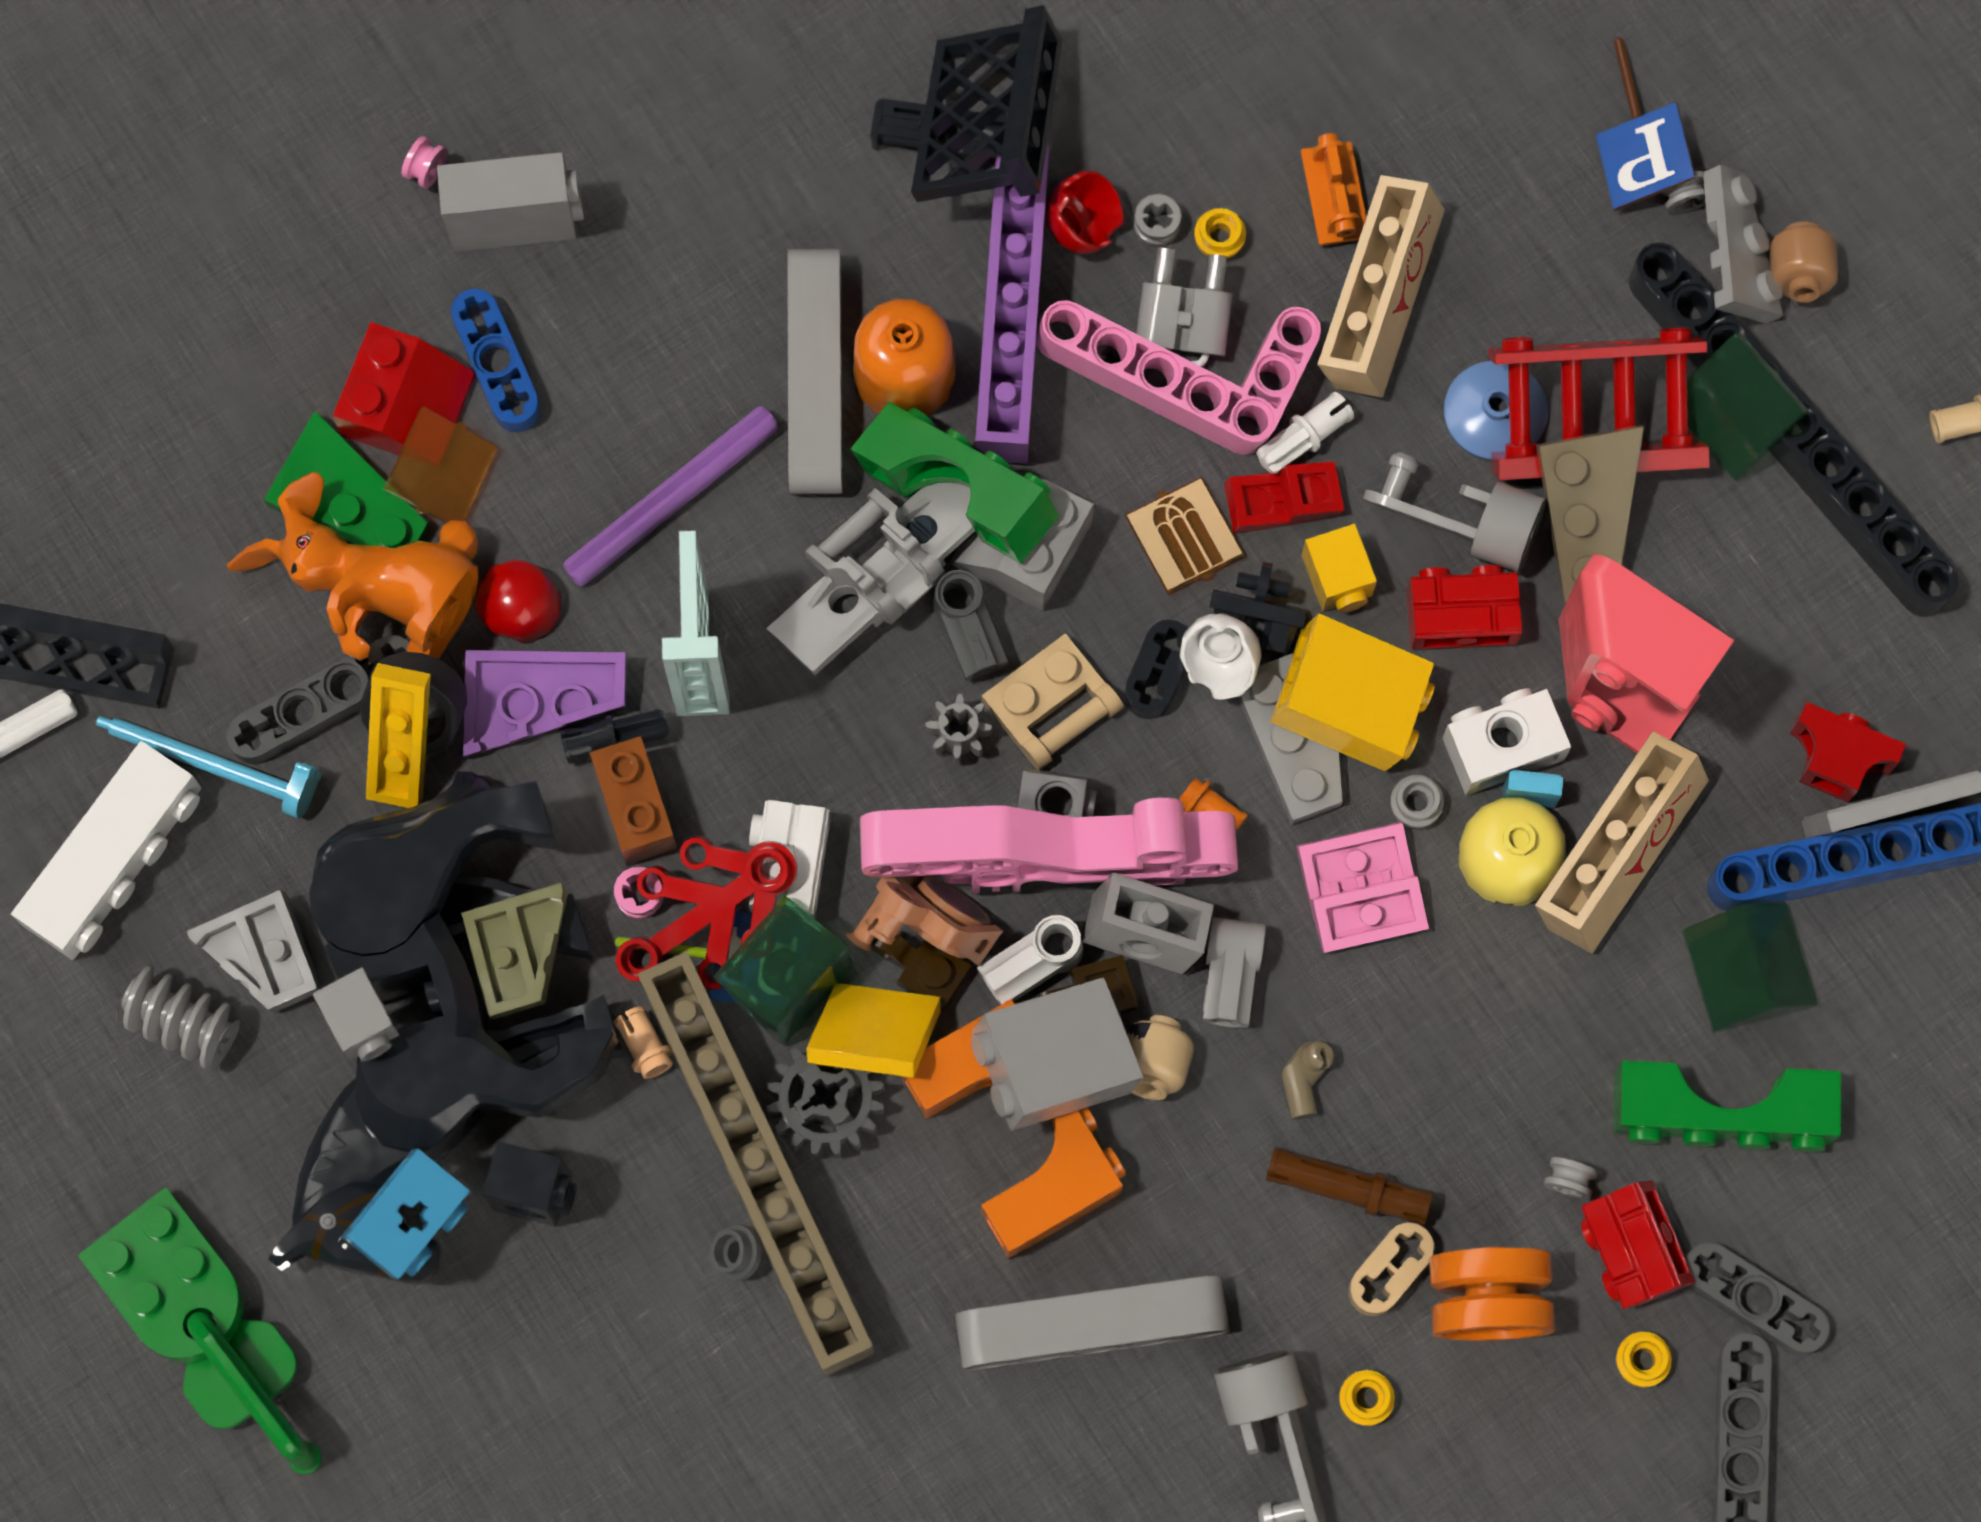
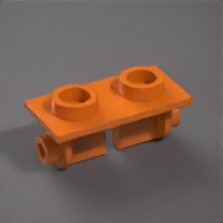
M1336 133L1323 134L1317 138L1318 145L1316 147L1300 149L1319 246L1359 240L1366 220L1351 141H1339Z

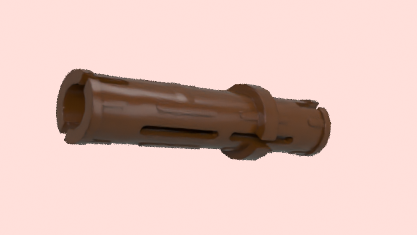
M1279 1147L1274 1148L1265 1180L1353 1204L1354 1206L1366 1209L1364 1214L1375 1216L1376 1212L1405 1219L1420 1226L1425 1224L1433 1196L1431 1191L1412 1188L1387 1180V1174L1376 1171L1375 1176L1315 1158L1298 1155Z

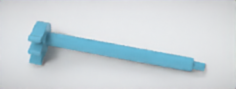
M99 716L96 721V726L109 730V735L135 745L143 741L164 756L283 800L282 812L297 819L304 816L322 778V773L318 772L319 768L297 762L290 781L286 782L117 717L111 720Z

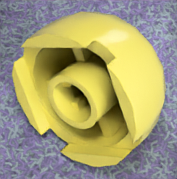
M1523 797L1500 798L1481 807L1466 823L1459 843V867L1468 885L1483 899L1493 903L1498 901L1504 904H1514L1513 906H1525L1538 900L1566 860L1565 834L1557 818L1542 804Z

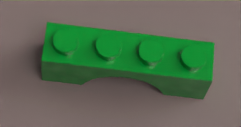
M888 402L851 447L852 453L867 476L905 498L915 491L935 483L953 482L969 487L971 495L965 515L980 540L1019 564L1023 563L1060 517L1049 498V495L1052 493L1051 489L1040 478L1031 473H1026L1024 477L1015 473L1002 457L992 451H987L983 455L976 451L963 435L953 429H949L944 433L935 427L930 418L916 408L911 407L907 412Z
M1622 1060L1614 1070V1134L1628 1135V1142L1633 1144L1661 1143V1136L1683 1137L1682 1144L1690 1147H1711L1716 1145V1139L1737 1140L1738 1148L1748 1150L1769 1149L1770 1142L1792 1143L1793 1151L1822 1152L1825 1151V1144L1831 1145L1841 1136V1071L1786 1068L1776 1078L1766 1099L1746 1108L1729 1109L1712 1105L1697 1096L1683 1079L1677 1063Z

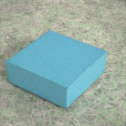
M1512 770L1503 784L1502 798L1523 797L1540 803L1544 807L1555 808L1562 796L1563 777L1556 774Z

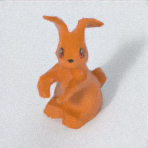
M311 472L290 483L278 498V504L285 520V537L280 541L266 538L252 544L227 563L228 571L244 572L262 567L279 558L298 588L307 592L331 591L326 608L329 624L333 632L338 634L342 652L347 656L359 661L369 656L370 646L357 634L370 612H381L407 626L405 634L410 638L407 652L424 653L440 659L461 627L475 599L479 579L478 566L472 559L477 553L479 542L473 526L466 521L450 520L443 525L438 533L439 543L415 541L395 548L348 544L332 527L313 521V517L320 504L324 479L319 473Z

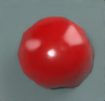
M1095 170L1081 171L1059 182L1052 189L1045 208L1047 212L1045 217L1050 232L1061 246L1076 255L1097 252L1111 244L1110 235L1124 222L1120 196L1110 180Z
M513 559L490 567L477 586L474 606L478 617L492 633L526 644L539 639L551 631L560 617L561 594L550 576L541 568L530 562Z

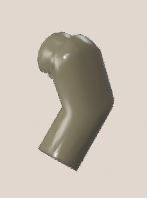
M1308 1041L1302 1044L1282 1070V1081L1292 1120L1304 1119L1318 1114L1312 1086L1326 1068L1332 1065L1334 1060V1052L1331 1046L1324 1041Z

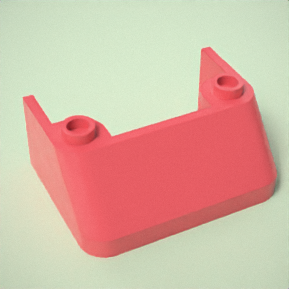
M1593 554L1580 572L1558 619L1567 699L1569 705L1573 708L1571 716L1576 722L1591 731L1602 730L1636 754H1638L1652 731L1670 740L1701 696L1698 692L1734 640L1616 561L1600 554Z

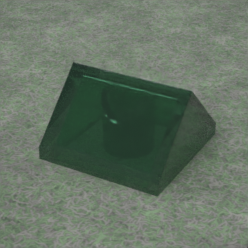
M784 896L713 978L779 1044L784 1046L831 993L834 985L839 983L852 969L854 963L846 944L790 898Z
M1786 902L1743 904L1682 930L1713 1033L1818 1005Z

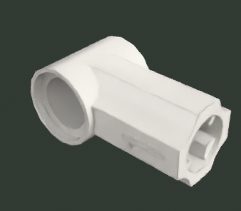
M1051 915L1039 922L1033 932L983 963L977 969L1000 1005L1010 999L1015 1002L1056 974L1068 972L1080 963L1083 956L1081 933L1078 926L1070 918L1063 915ZM1055 933H1064L1073 940V944L1065 954L1051 955L1043 949L1046 939Z

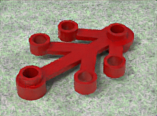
M694 836L686 840L680 848V859L687 868L700 870L706 866H712L742 874L726 886L671 876L669 871L662 866H651L643 870L637 878L636 885L639 893L644 898L656 900L666 897L699 905L651 938L636 936L624 942L617 950L615 958L620 974L630 981L640 982L638 973L662 963L663 955L711 923L706 957L698 967V975L703 986L706 988L719 989L730 982L733 976V966L728 957L737 904L754 892L751 927L741 938V948L745 955L751 959L759 960L770 955L777 943L776 935L772 930L777 894L786 891L792 886L798 872V864L794 853L783 843L764 841L755 845L749 852L714 846L712 841L705 836ZM693 843H698L705 848L706 857L703 862H696L690 857L689 849ZM766 858H773L779 863L780 872L777 877H770L764 872L763 863ZM650 873H655L661 877L663 887L660 892H653L647 887L646 879ZM753 933H761L765 936L767 940L765 951L759 952L753 949L750 943ZM636 948H644L648 951L650 955L648 966H640L636 963L634 959ZM710 963H717L723 968L724 976L721 981H714L708 976L707 967Z

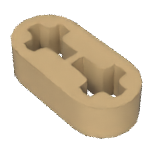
M1407 1222L1397 1225L1387 1234L1357 1270L1349 1284L1348 1296L1351 1304L1358 1312L1365 1316L1376 1317L1385 1314L1395 1305L1428 1265L1429 1258L1433 1256L1434 1243L1430 1233L1417 1223ZM1412 1236L1418 1238L1420 1244L1417 1247V1251L1422 1256L1419 1261L1409 1257L1399 1269L1390 1263L1400 1249L1399 1245L1395 1242L1397 1237L1405 1241L1409 1240ZM1384 1270L1392 1276L1382 1290L1388 1299L1384 1303L1379 1299L1372 1300L1370 1304L1365 1302L1361 1298L1365 1288L1360 1284V1281L1365 1278L1372 1283Z

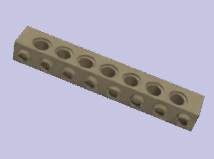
M688 952L681 953L638 973L637 975L824 1378L873 1355V1345Z

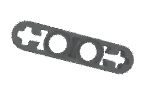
M395 635L382 637L368 644L370 646L369 656L362 661L346 656L239 714L231 721L227 728L226 739L228 746L239 760L247 764H259L360 710L359 705L369 680L367 673L360 665L368 662L373 670V667L385 658L384 654L388 651L393 650L395 654L407 652L409 641ZM344 674H353L361 680L359 693L349 700H340L332 693V685L335 679ZM304 699L311 702L314 706V714L311 720L300 726L288 723L285 719L287 706L295 700ZM274 712L276 721L286 733L285 735L278 738L272 728L259 737L262 744L260 747L252 750L248 744L239 746V743L245 740L243 731L246 728L252 726L256 732H262L271 727L272 725L266 716Z
M1740 1333L1733 1336L1719 1350L1717 1360L1712 1522H1726V1520L1736 1516L1737 1500L1726 1502L1725 1492L1736 1496L1755 1493L1756 1504L1751 1501L1743 1503L1744 1520L1747 1522H1767L1772 1358L1770 1348L1766 1342L1758 1335L1751 1333ZM1742 1344L1748 1345L1750 1355L1758 1356L1759 1363L1752 1365L1748 1369L1747 1384L1758 1382L1759 1392L1749 1388H1740L1732 1391L1728 1389L1729 1381L1735 1384L1741 1381V1366L1737 1362H1731L1730 1355L1737 1353L1741 1349ZM1735 1399L1749 1400L1756 1407L1758 1419L1753 1428L1748 1430L1738 1429L1729 1420V1405ZM1743 1454L1753 1460L1756 1466V1476L1751 1484L1741 1486L1730 1480L1727 1475L1726 1466L1731 1456Z

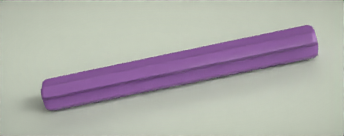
M763 406L754 409L569 557L563 564L567 575L578 586L587 584L774 434L778 426L773 415Z

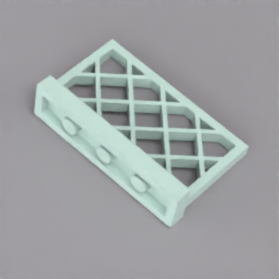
M679 531L681 637L662 638V660L676 715L730 714L729 690L718 636H709V595L696 531Z

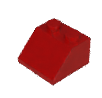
M370 322L333 413V419L342 437L439 469L476 374L473 370L418 337Z

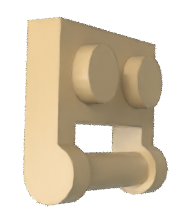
M1066 633L985 692L981 700L1037 770H1041L1051 763L1052 754L1105 715L1111 718L1124 708L1116 692L1104 682ZM1084 689L1093 698L1039 739L1030 732L1031 728Z

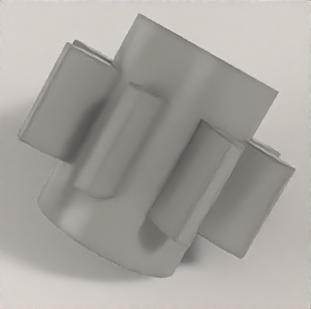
M962 694L957 695L956 703L947 707L937 701L935 703V711L939 720L925 723V733L939 735V738L933 745V753L937 755L946 750L953 754L955 764L960 763L961 755L970 751L980 757L982 755V746L978 741V737L992 736V725L979 723V719L984 714V705L980 703L972 708L964 704ZM953 722L960 727L968 723V735L964 736L962 733L956 732L950 736L949 724Z

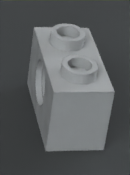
M1112 872L1092 894L1082 942L1183 974L1204 954L1214 905Z

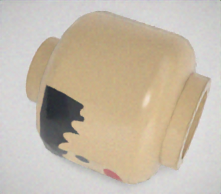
M1154 1015L1150 1017L1149 1021H1140L1132 1024L1126 1031V1034L1144 1078L1131 1093L1149 1100H1162L1168 1094L1178 1092L1185 1084L1194 1053L1191 1038L1181 1031V1024L1178 1021L1167 1016Z

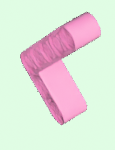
M1067 300L1057 301L1044 312L1037 327L1036 345L1047 358L1234 453L1250 455L1257 452L1258 448L1266 443L1276 429L1319 341L1321 327L1316 315L1306 308L1290 307L1282 311L1266 334L1241 387L1095 312ZM1059 321L1066 323L1073 330L1074 337L1068 340L1057 338L1051 332L1049 324ZM1290 327L1299 331L1304 339V344L1295 346L1288 343L1282 335V329ZM1103 345L1113 347L1118 351L1121 361L1115 364L1104 362L1097 354L1096 348ZM1147 369L1159 370L1166 377L1167 386L1161 388L1151 386L1144 378L1143 371ZM1260 373H1274L1281 380L1282 389L1274 391L1265 387L1260 380ZM1193 393L1206 394L1212 400L1214 410L1204 412L1197 409L1193 405L1190 395ZM1242 416L1253 418L1260 426L1261 433L1253 436L1244 433L1238 425L1237 418Z

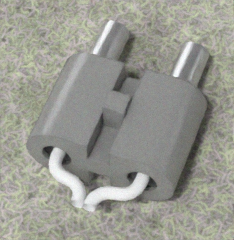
M1157 248L1153 282L1142 283L1136 334L1167 350L1202 354L1199 360L1191 361L1201 367L1208 361L1209 355L1225 356L1233 298L1232 293L1223 291L1227 256L1209 254L1205 288L1191 289L1171 284L1175 250Z

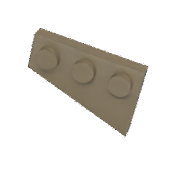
M1641 425L1536 445L1561 596L1565 602H1567L1580 572L1593 554L1606 556L1622 565L1644 429Z

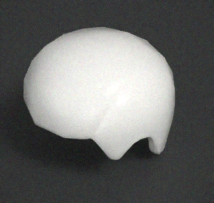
M1221 613L1200 617L1185 631L1179 656L1186 672H1188L1189 681L1205 685L1211 690L1214 699L1223 700L1242 696L1254 684L1262 655L1259 639L1253 630L1244 622Z

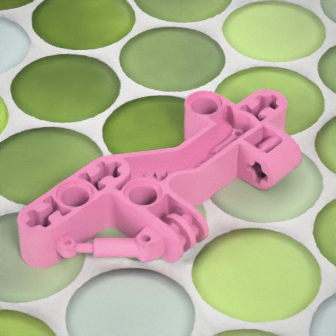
M1151 798L1139 801L1133 807V815L1070 817L1010 806L992 805L875 811L866 813L859 819L861 870L863 874L872 877L942 876L944 882L948 884H971L972 894H979L980 887H992V892H1000L1001 886L1012 885L1013 892H1020L1021 885L1030 881H1049L1063 884L1104 882L1112 872L1154 886L1180 885L1185 883L1186 878L1224 876L1238 870L1234 814L1224 811L1183 812L1182 801L1173 798Z

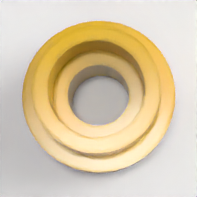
M1224 208L1209 210L1196 223L1194 231L1195 243L1199 250L1208 257L1209 254L1227 256V259L1231 258L1242 249L1245 243V224L1240 216L1231 210ZM1221 229L1228 233L1229 239L1224 242H1217L1212 239L1210 234L1214 230Z
M1633 1333L1626 1337L1617 1349V1369L1622 1378L1633 1386L1641 1388L1655 1386L1666 1378L1671 1369V1351L1666 1342L1654 1333ZM1643 1350L1651 1355L1652 1366L1650 1369L1641 1370L1636 1367L1633 1361L1636 1351Z
M1361 1370L1353 1373L1345 1380L1340 1389L1339 1403L1342 1412L1350 1421L1361 1426H1373L1381 1423L1390 1415L1395 1403V1394L1391 1383L1385 1376L1376 1371ZM1370 1389L1375 1393L1377 1402L1373 1408L1365 1409L1357 1403L1356 1395L1359 1390Z

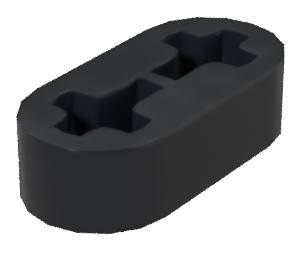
M1162 620L1150 628L1130 672L1124 697L1126 706L1131 713L1139 718L1149 720L1163 715L1170 707L1184 674L1185 668L1180 659L1179 651H1172L1165 665L1157 662L1160 654V645L1155 642L1156 639L1165 641L1168 634L1177 637V647L1181 649L1182 638L1188 628L1179 621ZM1153 673L1160 676L1157 694L1163 698L1161 700L1152 698L1149 705L1140 702L1141 693L1135 690L1136 686L1145 688Z

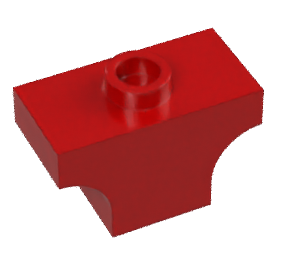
M1806 702L1797 714L1789 733L1800 741L1806 753V764L1799 782L1847 803L1857 793L1865 776L1870 774H1884L1888 776L1898 765L1906 747V743L1870 729V723L1860 716L1845 712L1837 715L1809 702Z

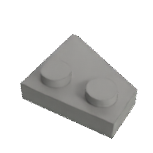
M278 890L187 931L191 941L202 947L220 964L222 969L232 978L243 984L250 994L270 1011L277 1012L313 996L312 993L322 989L288 895L282 890Z

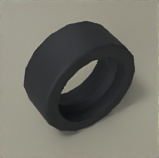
M401 652L385 657L379 663L431 674L429 696L439 704L444 714L428 719L426 755L443 750L455 739L468 703L466 686L454 669L441 659L417 652ZM376 666L373 667L359 705L361 720L368 732L371 680Z

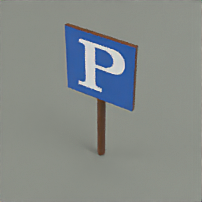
M1616 38L1614 46L1632 120L1596 134L1612 206L1615 211L1696 179L1678 103L1674 102L1645 115L1641 114L1622 38Z

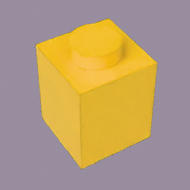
M1352 524L1305 540L1301 556L1322 612L1337 608L1339 613H1347L1368 603L1367 598L1373 595L1377 580L1356 525Z

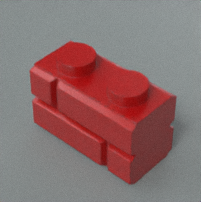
M1499 565L1477 566L1471 570V574L1451 575L1450 569L1445 567H1431L1420 570L1419 577H1411L1407 587L1411 650L1517 645L1522 634L1517 572L1503 573V567Z
M1653 1180L1630 1184L1581 1206L1585 1219L1581 1221L1583 1236L1591 1249L1599 1250L1606 1270L1602 1272L1604 1287L1613 1301H1620L1622 1309L1644 1305L1695 1283Z

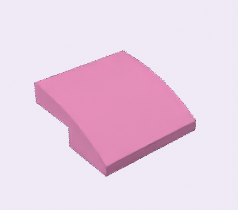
M1392 823L1296 845L1312 915L1324 953L1429 929L1418 877L1413 873L1403 823Z

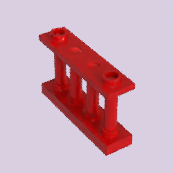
M1691 328L1660 329L1659 338L1534 345V338L1532 337L1503 338L1502 347L1488 348V359L1496 365L1508 364L1510 442L1505 444V451L1491 452L1492 473L1499 480L1542 478L1537 443L1531 442L1529 363L1560 361L1561 440L1584 436L1582 359L1613 358L1614 426L1616 430L1636 426L1634 356L1665 355L1667 433L1662 434V442L1641 443L1637 472L1710 468L1709 446L1700 440H1694V433L1688 432L1687 353L1707 352V341L1697 335L1691 336Z

